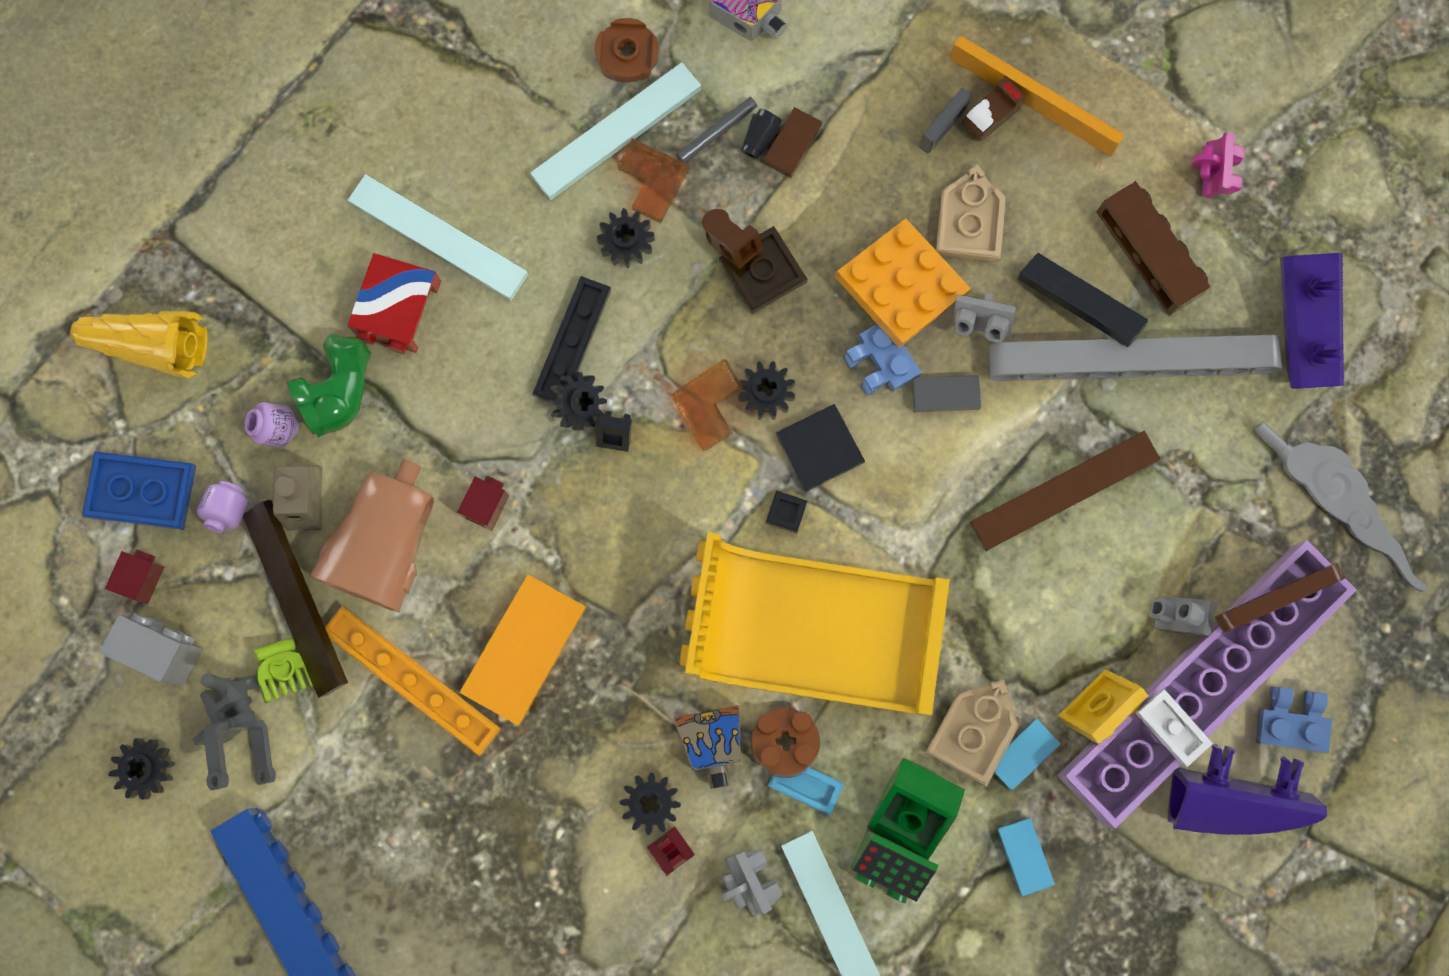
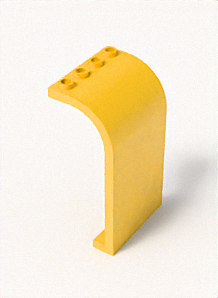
M707 532L706 541L699 540L696 561L703 563L701 575L693 576L691 596H697L695 610L688 609L685 626L686 631H691L690 644L682 645L679 663L680 666H686L685 674L687 676L758 690L923 716L932 715L950 579L936 577L933 580L766 554L727 544L722 541L721 534Z

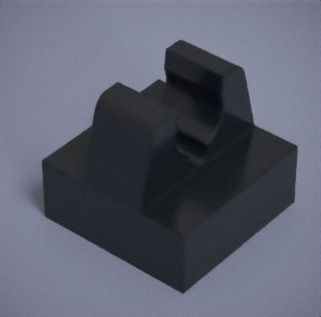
M606 411L604 415H599L596 428V447L628 452L632 428L630 415L624 414L623 419L611 417L612 411Z

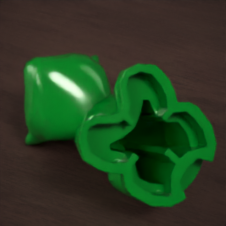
M331 334L327 337L323 346L332 374L326 380L309 384L300 377L286 383L307 426L318 437L349 426L360 410L365 387V371L371 351L358 338Z

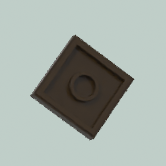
M774 226L759 234L763 250L740 269L735 267L725 257H719L721 266L751 314L804 285L808 280Z

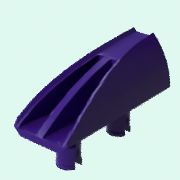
M1343 253L1280 257L1289 385L1291 389L1344 386Z
M1212 744L1207 773L1183 768H1176L1172 773L1168 803V822H1172L1173 829L1224 835L1266 834L1302 828L1320 822L1327 817V806L1311 793L1297 791L1304 762L1295 758L1291 762L1286 757H1281L1277 782L1274 786L1229 778L1228 775L1235 749L1226 745L1222 752V749L1217 744Z

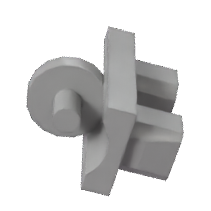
M986 293L984 300L958 295L955 301L952 326H955L956 334L968 336L972 334L973 330L985 332V337L988 341L1000 343L1004 337L1010 338L1016 307L993 302L994 294Z
M1162 596L1161 598L1153 599L1149 616L1156 620L1154 628L1159 631L1210 637L1211 617L1217 608V603L1210 600Z
M760 849L747 853L743 851L727 857L725 861L731 873L723 877L728 890L720 894L722 901L733 898L737 909L747 905L751 916L763 915L772 910L770 905L782 896V892L774 879L760 885L755 875V872L767 867V861Z

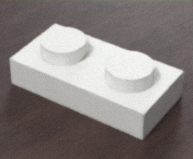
M1165 689L1160 690L1135 712L1183 767H1188L1213 744Z

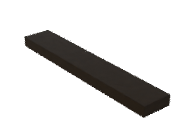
M271 500L262 501L243 515V520L318 698L324 697L346 685L348 680L282 524L274 516L273 503Z

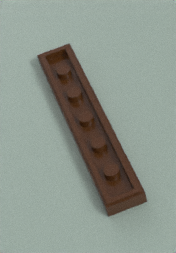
M1142 431L972 520L970 524L985 551H988L1158 462L1161 458L1146 432Z

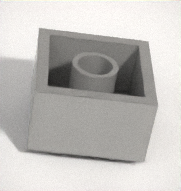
M133 613L132 617L117 616L98 653L159 682L185 685L203 648L193 644L196 639L195 637L179 630L169 629L165 627V623L150 616L145 617Z

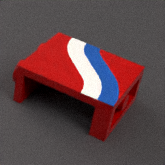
M373 253L347 326L356 335L355 338L360 339L366 344L374 345L375 341L387 344L386 348L396 353L405 354L406 350L416 353L418 346L413 339L430 291L438 292L441 284L440 278L436 271Z

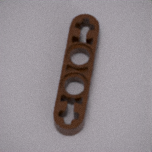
M1334 563L1215 616L1224 633L1345 579V576L1338 563Z

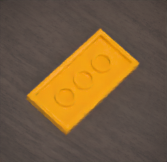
M527 574L459 693L520 726L587 607Z

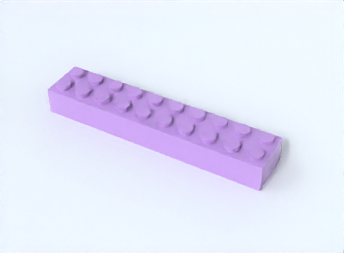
M1308 540L1295 544L1226 611L1329 566L1331 563ZM1345 578L1340 582L1224 633L1216 620L1211 624L1210 637L1199 636L1144 690L1148 697L1140 704L1139 709L1160 690L1165 689L1200 730L1209 737L1357 589ZM1134 713L1129 715L1116 728L1111 737L1103 740L1100 744L1094 741L1088 744L1057 777L1105 827L1116 829L1180 763L1138 715Z

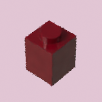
M486 476L484 480L474 477L457 513L462 518L493 531L509 498V494L502 489L504 483L490 476Z
M138 549L135 550L134 555L121 551L105 589L129 599L148 604L164 567L153 563L156 556Z

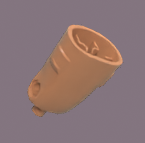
M403 459L394 479L375 472H369L348 514L336 532L327 538L318 555L319 560L309 577L357 598L400 613L405 596L410 593L414 578L417 576V568L414 564L415 557L435 500L432 495L413 487L421 466Z

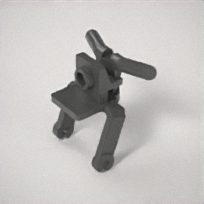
M205 673L201 677V684L213 690H205L200 694V697L212 724L207 725L203 731L193 738L195 745H205L208 768L206 782L210 790H218L228 786L229 777L226 771L223 743L228 742L243 730L250 731L255 782L258 785L273 783L276 778V772L272 767L267 725L263 720H257L254 711L249 706L253 701L248 696L247 690L259 688L256 675L234 678L232 680L231 678H222L211 673Z

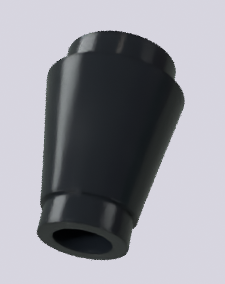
M760 108L757 114L752 115L741 151L751 158L758 159L760 154H762L781 130L779 125L782 120L770 111Z

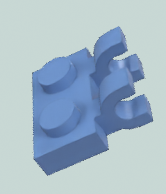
M878 324L859 334L858 340L861 344L847 350V355L843 358L850 369L869 357L873 361L878 371L865 377L864 382L861 384L867 396L886 384L894 392L911 382L913 378L919 377L922 373L906 347L903 345L899 348Z
M1271 687L1270 710L1259 709L1256 743L1329 753L1332 719L1322 717V713L1327 706L1328 694L1304 691V714L1302 715L1288 713V708L1292 704L1294 689Z

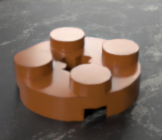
M620 18L611 22L610 27L598 34L595 42L596 59L603 75L624 83L646 80L650 77L658 61L659 48L657 37L646 28V24L637 19ZM625 45H631V50L635 51L634 54L623 56L622 53L618 52L623 50Z
M791 708L774 709L760 716L751 737V751L755 761L768 770L769 774L779 778H793L803 774L815 761L820 748L819 732L812 722L810 715ZM782 735H787L789 739H793L795 744L790 745L788 751L783 750L782 745L776 744V740L781 739Z

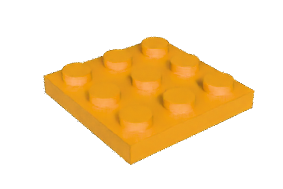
M906 218L840 268L834 276L899 348L952 307L958 295L965 296L971 289Z

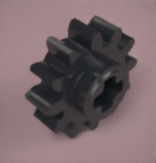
M625 208L622 209L620 218H617L615 214L610 212V224L604 222L599 224L601 231L604 233L597 236L598 244L604 245L601 248L602 256L607 257L612 254L611 260L614 266L619 263L620 259L624 260L626 268L630 267L631 259L634 258L639 264H642L643 258L641 253L652 254V247L649 243L655 241L654 233L648 231L651 228L650 220H644L640 223V212L636 211L632 217H628ZM623 235H630L628 242H622Z
M760 361L757 362V372L754 373L751 369L746 368L745 376L748 381H738V387L741 390H746V392L738 395V401L749 402L745 408L746 413H750L754 409L758 410V420L763 418L764 412H769L771 419L775 420L777 415L776 409L787 413L789 407L785 400L794 401L795 394L787 391L795 386V380H785L787 368L776 372L775 361L770 363L769 369H764L763 364ZM763 385H767L768 389H773L771 396H766L765 392H760Z
M572 372L571 377L569 375L560 376L562 386L550 387L557 395L556 398L547 400V403L556 405L557 409L552 412L551 417H562L561 427L569 428L572 426L573 431H583L584 426L595 427L593 416L599 417V415H604L598 407L599 404H606L607 399L599 398L598 393L603 391L604 386H593L595 376H583L582 372ZM576 398H579V404L576 405Z
M135 738L133 747L128 744L120 745V750L124 754L122 757H111V761L118 764V769L110 771L108 775L119 777L120 780L116 782L114 789L121 790L127 788L125 798H135L138 795L141 800L150 799L151 791L156 794L164 792V788L160 784L161 781L173 780V777L166 773V768L173 767L175 762L165 761L164 757L168 755L170 749L160 748L157 750L158 740L150 739L146 743L143 738ZM140 763H145L146 766L142 769ZM141 769L143 770L144 775L139 774V771H141Z
M650 772L648 782L645 783L639 775L635 776L637 787L635 789L627 785L624 787V790L630 794V798L619 801V804L629 806V811L622 818L630 819L633 817L635 819L632 826L634 831L641 824L646 825L645 831L647 835L652 833L653 825H657L658 829L664 832L666 825L663 820L667 818L669 821L675 822L677 818L670 812L671 808H679L681 806L680 802L672 801L671 796L678 792V788L667 790L665 786L668 783V777H664L660 783L655 782L654 772ZM654 794L659 798L656 803L660 804L658 811L652 809L647 813L643 810L645 804L641 800L643 796L649 798Z

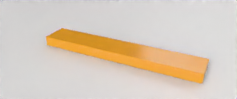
M959 36L955 42L949 59L995 87L1006 76L1026 95L1023 104L1108 156H1112L1124 137L1123 133L963 36Z
M342 605L325 626L331 641L478 756L484 753L502 728Z

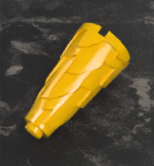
M160 311L159 313H146L143 315L103 314L102 316L79 317L78 321L72 324L70 330L71 338L79 347L102 352L106 356L120 358L135 365L156 369L179 378H191L198 373L192 371V368L194 366L202 367L206 357L208 342L206 327L198 326L197 321L203 320L202 317L191 311Z

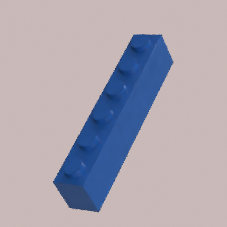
M248 808L211 830L212 836L288 975L356 976L348 963L343 964L337 952L340 948L336 938L332 933H326L320 921L323 917L320 909L313 901L309 902L303 891L306 889L304 880L297 871L293 872L287 862L289 854L282 842H276L270 831L272 823L267 814L262 810L259 812L258 808Z

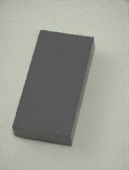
M961 88L923 134L919 146L920 149L927 154L931 153L967 109L971 99V94Z
M979 375L913 378L914 412L980 410Z

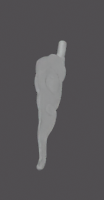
M1264 421L1254 429L1283 461V469L1287 476L1298 484L1304 485L1311 497L1324 511L1336 520L1346 524L1349 532L1360 543L1386 555L1412 588L1420 592L1427 590V585L1414 576L1400 544L1388 533L1386 525L1379 518L1378 507L1369 497L1367 481L1354 468L1348 455L1336 447L1319 446L1310 442L1292 447Z

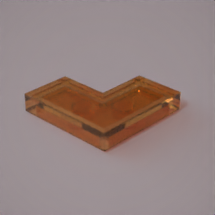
M632 138L618 164V170L644 181L632 205V210L635 212L639 211L640 214L662 223L689 171V165Z
M722 359L670 394L702 451L710 449L733 434L717 405L743 387L730 364L725 359Z

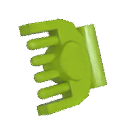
M291 637L253 650L256 661H263L256 670V680L265 703L272 700L265 681L268 682L274 699H278L279 694L273 679L278 681L283 696L288 695L284 683L287 681L293 693L297 692L292 677L294 672L300 688L305 690L306 684L300 669L303 670L308 687H313L300 654L291 652L295 650V644Z

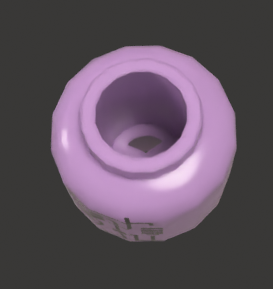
M261 402L247 413L245 419L247 434L250 435L254 443L263 446L284 447L297 435L299 423L295 418L294 412L290 407L283 404Z
M219 481L218 484L208 486L197 507L198 517L204 521L203 526L215 533H223L224 530L237 528L248 506L247 498L243 495L244 490L226 481Z

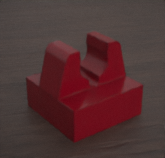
M676 826L647 846L666 876L695 855Z

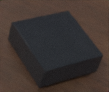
M776 491L765 524L797 534L807 500Z

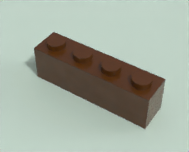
M1136 181L1102 202L1096 213L1169 316L1201 297L1211 287L1204 270L1197 267L1190 258L1187 246L1182 241L1177 240L1171 231L1168 219L1158 213L1152 204V198L1148 191L1141 188Z

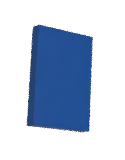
M94 452L82 517L184 530L196 465L193 463Z

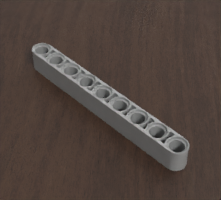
M1277 335L1136 338L1129 348L1115 339L1000 342L988 346L990 379L993 381L1270 374L1283 369L1280 337Z

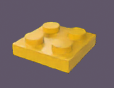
M1105 669L1058 717L1066 726L1100 744L1103 740L1111 737L1116 728L1129 715L1134 714L1139 709L1140 704L1148 697V694L1141 686Z

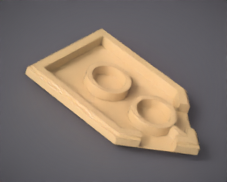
M978 164L941 192L936 251L941 256L984 261H998L1001 259L1006 197L987 179L985 172Z
M1005 680L957 693L925 752L932 758L986 787L1019 727Z

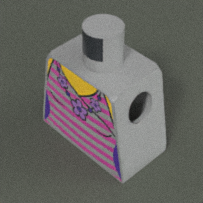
M782 0L709 1V16L749 41L754 40L763 30L774 39H778L787 27V24L777 16L781 11Z

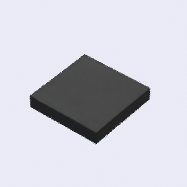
M835 404L776 432V436L805 492L865 463Z

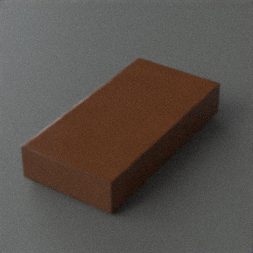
M794 107L765 156L763 164L792 178L820 130L822 121Z

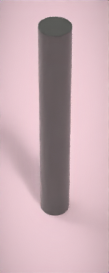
M748 97L676 154L678 160L685 164L757 108L754 99Z

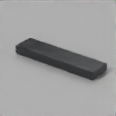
M1037 253L1019 274V281L1128 348L1148 323L1147 318L1040 253Z
M580 276L532 393L534 397L544 401L556 398L557 394L550 387L562 386L560 383L561 375H569L571 377L572 372H579L612 291L610 286Z

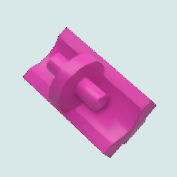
M1225 132L1221 138L1206 142V145L1202 147V154L1192 157V167L1201 170L1200 178H1203V197L1212 198L1219 194L1231 195L1241 190L1242 177L1232 173V166L1234 167L1242 162L1245 148L1234 143L1235 134Z

